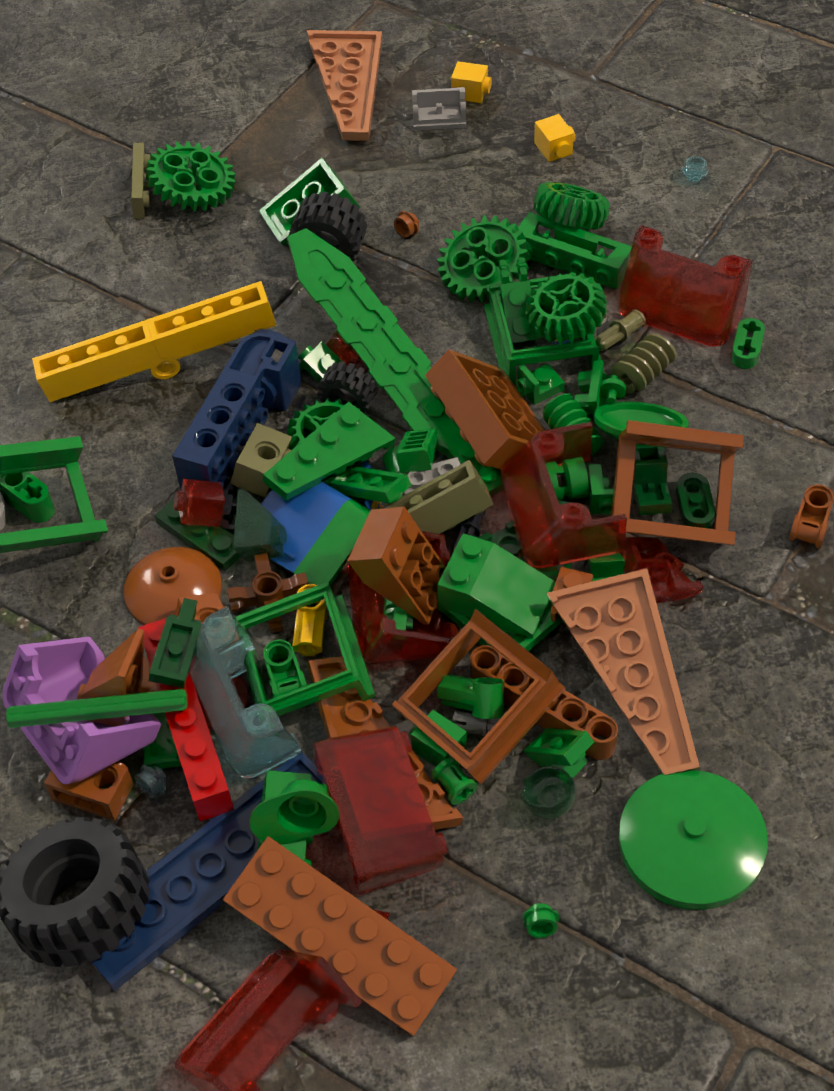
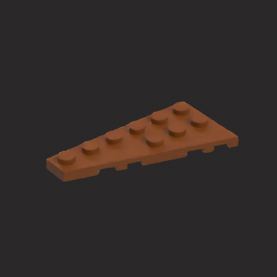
M342 656L309 660L308 663L311 683L347 671ZM356 688L317 702L356 842L461 826L463 816L457 808L452 809L444 798L445 792L438 783L434 784L423 770L424 764L396 727L389 725L383 717V710L377 702L373 703L370 699L362 701Z

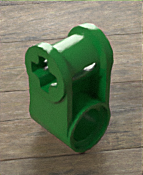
M281 639L269 642L264 648L263 657L272 697L275 698L307 686L291 644ZM278 659L286 660L282 663H274Z

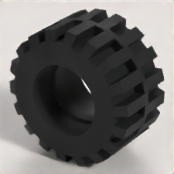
M321 192L320 195L313 193L310 198L306 197L300 204L289 235L307 228L347 255L354 262L366 234L367 222L364 221V213L359 212L360 208L356 204H351V200L348 198H341L336 193H333V195L328 194V192Z

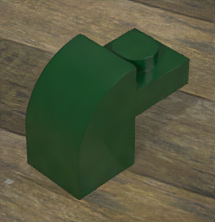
M636 444L632 499L633 504L637 505L639 516L672 512V501L667 486L668 461L664 447Z

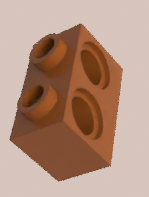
M119 761L77 783L63 784L52 770L44 782L52 800L114 821L134 785L128 768ZM113 783L109 788L101 789L104 785Z

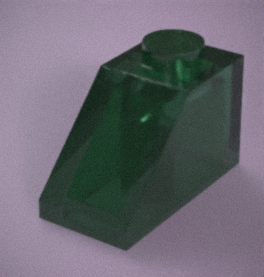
M239 489L233 549L246 561H255L254 555L267 553L268 559L283 557V545L287 542L285 527L246 490Z

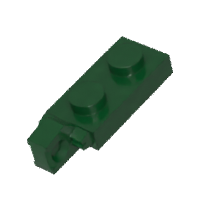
M184 598L179 616L173 614L170 617L167 616L149 672V681L184 689L201 633L202 621L195 620L198 601Z

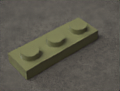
M133 143L131 192L133 219H145V207H150V193L145 191V189H150L148 187L149 180H146L147 162L151 157L150 154H145L144 143Z

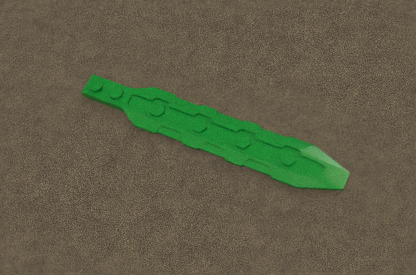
M307 228L289 235L287 240L298 281L313 301L320 304L337 327L336 331L344 342L351 346L361 358L379 388L386 391L403 414L402 418L410 429L416 431L437 428L436 450L445 454L448 459L458 457L460 464L470 460L486 484L490 496L506 489L509 481L497 468L485 467L476 460L473 447L461 437L459 433L461 429L455 421L448 417L445 413V405L430 390L431 384L425 376L432 368L430 360L420 348L415 347L397 324L398 319L376 297L366 284V278L352 260Z

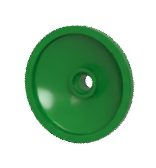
M643 402L609 403L597 408L594 414V422L598 428L617 442L619 441V434L626 428L628 420L688 428L689 425L688 419L683 414L664 406Z

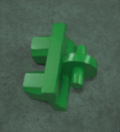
M603 360L594 361L592 371L579 372L578 386L581 393H589L575 395L574 400L579 401L582 406L581 409L586 414H593V416L597 408L608 403L613 404L616 400L622 399L626 394V385L619 380L617 375L608 376L604 373Z

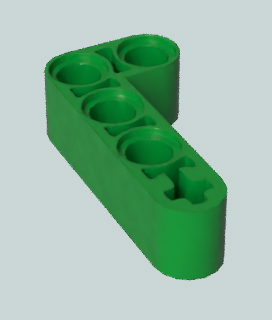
M30 472L0 475V492L8 504L35 523L46 522L52 518L55 513V507L48 487Z

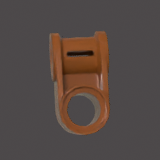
M816 484L806 489L799 512L796 513L789 541L794 542L797 539L815 544L816 548L821 549L834 501V495L828 487Z

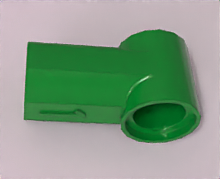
M453 674L445 675L442 682L438 685L437 698L441 699L443 705L472 711V716L476 718L498 719L504 714V680L493 677L473 679Z

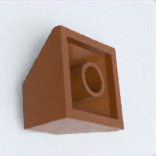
M137 629L92 671L87 684H81L77 700L138 693L143 681L144 630ZM128 716L85 721L116 727L125 725Z

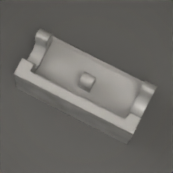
M465 87L412 90L414 131L467 128Z

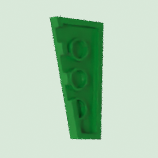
M348 402L263 474V482L287 501L320 484L321 479L333 473L336 476L344 472L347 466L359 460L363 462L371 458L374 452L382 448L387 450L394 446L396 438Z

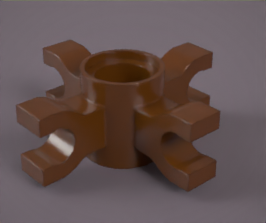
M264 553L254 555L258 574L254 577L252 586L227 588L232 613H236L251 606L260 608L297 594V591L301 587L308 585L305 572L281 580L277 573L271 571L268 555ZM281 616L268 620L270 633L283 631Z

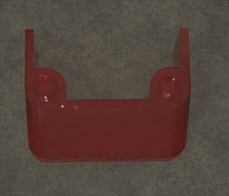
M591 422L538 432L501 470V486L525 561L532 567L546 568L625 552L626 515L620 514L592 520L589 510L580 503L559 505L545 463L553 461L561 465L563 460L582 457L584 462L591 461L593 429Z
M278 949L269 954L191 1040L177 1057L174 1066L199 1091H261L256 1082L306 1024L317 1025L320 1023L324 1025L335 1017L340 1003L358 1008L363 1001L323 957Z

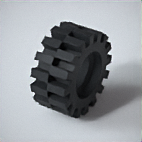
M336 362L327 368L317 388L319 389L317 392L318 396H322L321 402L324 403L328 397L330 402L335 403L340 398L343 405L351 402L352 405L360 408V411L365 414L377 393L375 380L370 381L372 376L369 373L364 375V369L361 367L358 370L355 369V364L350 363L349 366H346L345 362H340L339 365Z

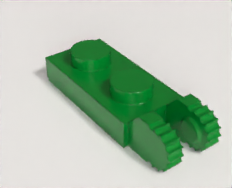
M517 258L516 267L519 282L509 283V265L507 261L500 260L501 284L499 288L512 343L538 340L536 332H532L525 314L526 298L530 297L531 294L525 258Z

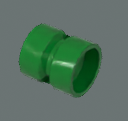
M582 457L565 459L561 465H558L555 461L537 464L536 478L542 504L545 505L553 500L562 501L565 496L569 500L588 498L589 481ZM557 475H561L562 487L558 486Z

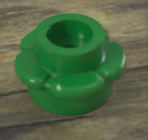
M544 903L532 905L522 916L524 920L523 925L527 928L528 934L535 938H546L553 935L557 930V922L560 918L556 910L552 911V908Z

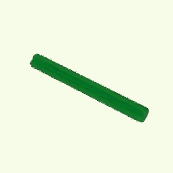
M184 689L10 706L6 710V721L10 728L182 711L187 709L188 700Z

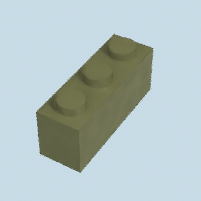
M468 460L405 494L399 500L385 505V508L405 507L426 539L429 540L445 530L454 528L458 523L471 516L482 513L486 508L492 506L493 502L486 484L472 462Z

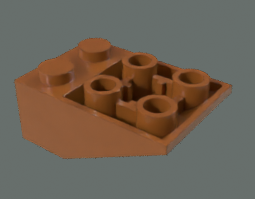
M405 507L372 509L348 558V562L364 584L424 625H427L437 607V584L446 566Z

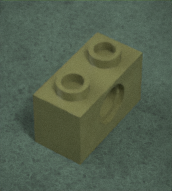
M257 423L236 461L230 484L266 498L270 487L263 482V474L291 451L289 445L292 436Z

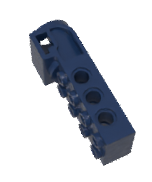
M270 329L255 330L240 341L172 455L183 496L216 505L223 494L225 486L230 483L236 461L256 424L264 425L266 423L270 409L284 412L288 409L301 385L296 341L288 339L281 333ZM275 349L283 352L279 362H275L271 358Z

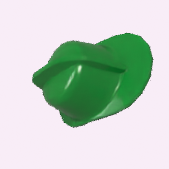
M298 779L290 782L280 795L259 803L252 811L249 823L251 831L258 839L265 841L269 836L277 843L285 844L330 831L337 825L340 814L337 804L329 797V789L326 784H319L309 779Z

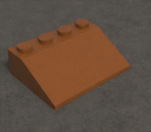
M448 349L425 374L431 384L430 390L443 402L446 407L445 413L457 423L461 429L459 431L461 437L471 444L475 451L474 456L481 465L505 470L559 460L563 456L503 369Z

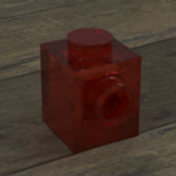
M183 479L181 491H176L174 496V510L179 511L181 524L220 526L225 505L221 482Z

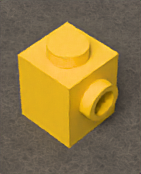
M457 61L451 76V88L465 87V101L482 103L485 93H490L492 78L488 77V66Z
M559 114L535 122L534 143L548 162L573 154V142L576 140L575 132Z

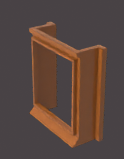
M628 420L626 428L619 434L610 530L722 545H735L736 532L728 531L734 456L736 452L743 448L744 435ZM636 444L720 454L714 529L629 519Z
M475 609L471 620L398 701L395 700L392 705L396 708L397 712L415 724L462 765L476 781L482 784L566 688L559 683L550 668ZM482 638L534 681L469 753L418 707L442 682L443 676L448 675L478 640Z

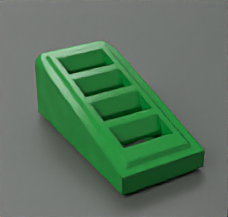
M437 428L405 433L396 452L400 473L432 470L438 434Z

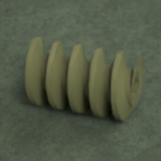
M649 334L637 343L627 355H624L619 362L613 365L611 375H617L619 380L624 382L626 394H633L635 390L643 391L647 384L654 380V377H658L662 370H665L670 363L677 359V353L673 345L666 338L658 334Z

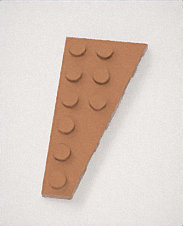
M307 30V39L342 140L369 141L382 47V31Z
M647 568L547 592L549 600L661 773L668 775L689 770H700Z

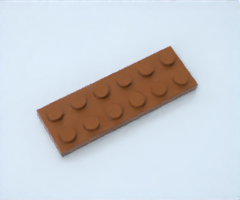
M269 836L223 898V901L411 1036L415 1035L457 971L454 966Z

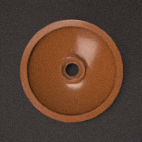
M187 547L164 548L148 554L133 566L125 580L124 599L128 611L134 619L142 625L165 619L167 616L170 617L171 614L176 615L178 597L217 593L220 599L222 579L216 564L204 553Z

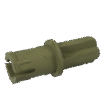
M633 310L624 318L612 321L609 329L594 338L599 351L606 350L618 341H627L629 335L644 327L646 319L642 312Z

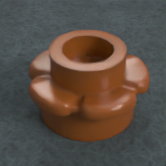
M401 211L398 217L394 219V228L403 238L411 235L415 236L419 231V220L413 213Z

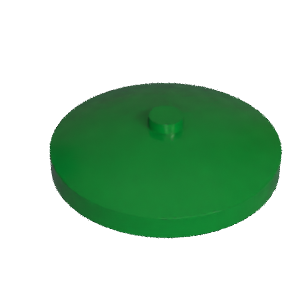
M689 770L668 775L661 774L648 780L629 798L620 820L619 849L624 865L631 877L643 890L657 900L682 909H714L737 900L754 885L762 871L767 855V829L756 804L736 784L710 772Z

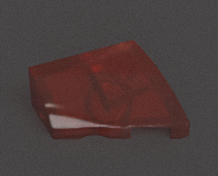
M627 537L619 553L625 559V573L647 568L656 603L680 600L702 592L704 588L699 580L693 583L681 571L684 564L668 552L667 547L658 537Z

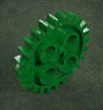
M186 141L185 146L175 142L174 148L168 144H165V150L157 148V153H152L150 160L147 162L146 180H149L148 187L154 188V195L161 194V201L171 200L170 206L173 207L179 203L181 204V210H184L186 206H191V209L196 211L197 206H200L204 211H207V205L217 208L218 202L225 204L226 198L231 197V192L234 191L235 172H232L233 165L227 164V157L220 158L219 151L211 153L210 146L201 149L200 143H197L195 147H191L189 141Z
M483 215L480 223H477L475 218L471 219V226L461 223L462 231L452 230L454 238H445L444 241L447 248L439 249L442 257L438 258L437 262L440 265L438 272L442 277L441 280L445 287H448L451 294L456 293L460 300L467 296L469 302L472 303L476 296H478L481 303H484L486 296L489 295V285L501 284L500 260L507 261L509 265V282H514V279L519 280L516 267L517 258L524 257L525 261L530 259L528 253L530 248L522 230L519 231L515 223L510 225L507 218L500 222L496 215L492 218L491 222H488L486 215Z

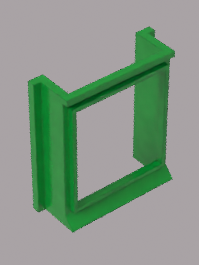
M548 277L530 279L531 289H537L538 282L546 283ZM500 284L489 285V304H484V312L498 367L505 371L513 384H515V366L587 356L590 370L592 371L594 361L601 360L599 347L596 345L594 335L589 333L586 334L585 340L581 339L582 341L573 342V344L570 342L561 345L556 344L514 350L500 300Z
M80 436L0 445V475L65 467L81 523L0 533V553L90 540L98 542L102 534H107L108 528L105 519L95 520L78 464L83 449Z
M329 582L233 618L238 630L239 647L265 738L279 734L274 718L349 689L356 688L362 701L376 697L343 595L335 596ZM325 599L347 671L269 700L252 636L248 628Z

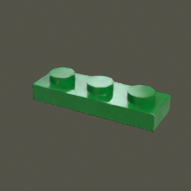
M350 465L346 467L344 472L336 476L333 475L325 481V484L345 496L384 503H393L402 497V493L412 486L406 474Z

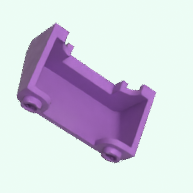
M90 637L18 645L3 687V702L6 710L10 706L77 700L81 684H87L92 671L105 660L103 652ZM152 713L133 715L131 719L128 716L125 725L116 727L84 720L20 727V729L58 780L63 784H72L92 776L152 743L158 734L161 723Z

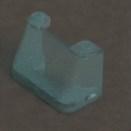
M226 606L212 613L203 621L189 672L230 768L236 775L249 779L303 753L296 736L286 730L278 714L271 706L259 703L246 709L244 708L232 678L247 671L244 666L245 655L248 651L250 652L256 648L248 632L229 607Z

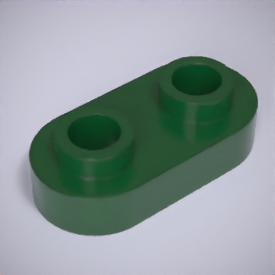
M692 472L682 475L678 479L676 488L682 521L685 526L709 529L714 523L716 512L709 482L706 477L699 473Z

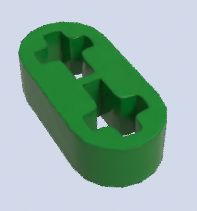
M746 318L740 321L731 356V361L738 368L750 369L758 363L765 332V326L760 320ZM748 331L753 332L752 338L747 337ZM744 349L750 350L748 356L743 355Z

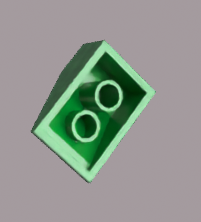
M323 158L319 159L259 210L282 245L288 244L287 237L300 204L306 197L310 198L313 193L319 195L321 192H328L330 195L336 193L339 194V197H346L351 200V204H356L361 208L339 176Z
M463 533L437 584L438 607L469 618L472 617L476 609L497 627L533 638L550 601L547 592L553 591L556 582L497 544Z

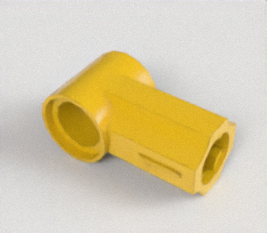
M315 584L305 585V586L301 587V588L297 591V593L302 592V591L307 590V589H310V588H312V587L318 586V585H315ZM325 599L315 602L318 604L315 607L305 606L297 609L292 645L294 652H298L303 656H315L318 653H322L325 622L329 615Z

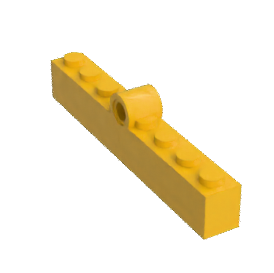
M262 281L32 359L37 382L48 401L53 402L147 369L151 370V374L155 378H172L180 371V358L252 334L255 330L277 326Z

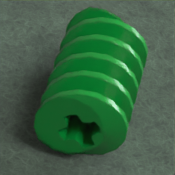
M567 393L554 397L545 405L543 419L569 459L582 457L585 460L601 450L604 440L598 435V431L593 427L590 418H587L586 412L581 409L582 406L579 401L573 400V396Z

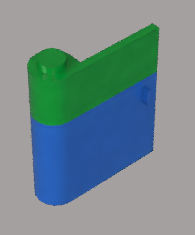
M323 482L287 501L271 490L237 538L261 554L267 553L270 560L294 575L305 572L309 584L320 585L329 582L331 585L348 562V558L371 510Z

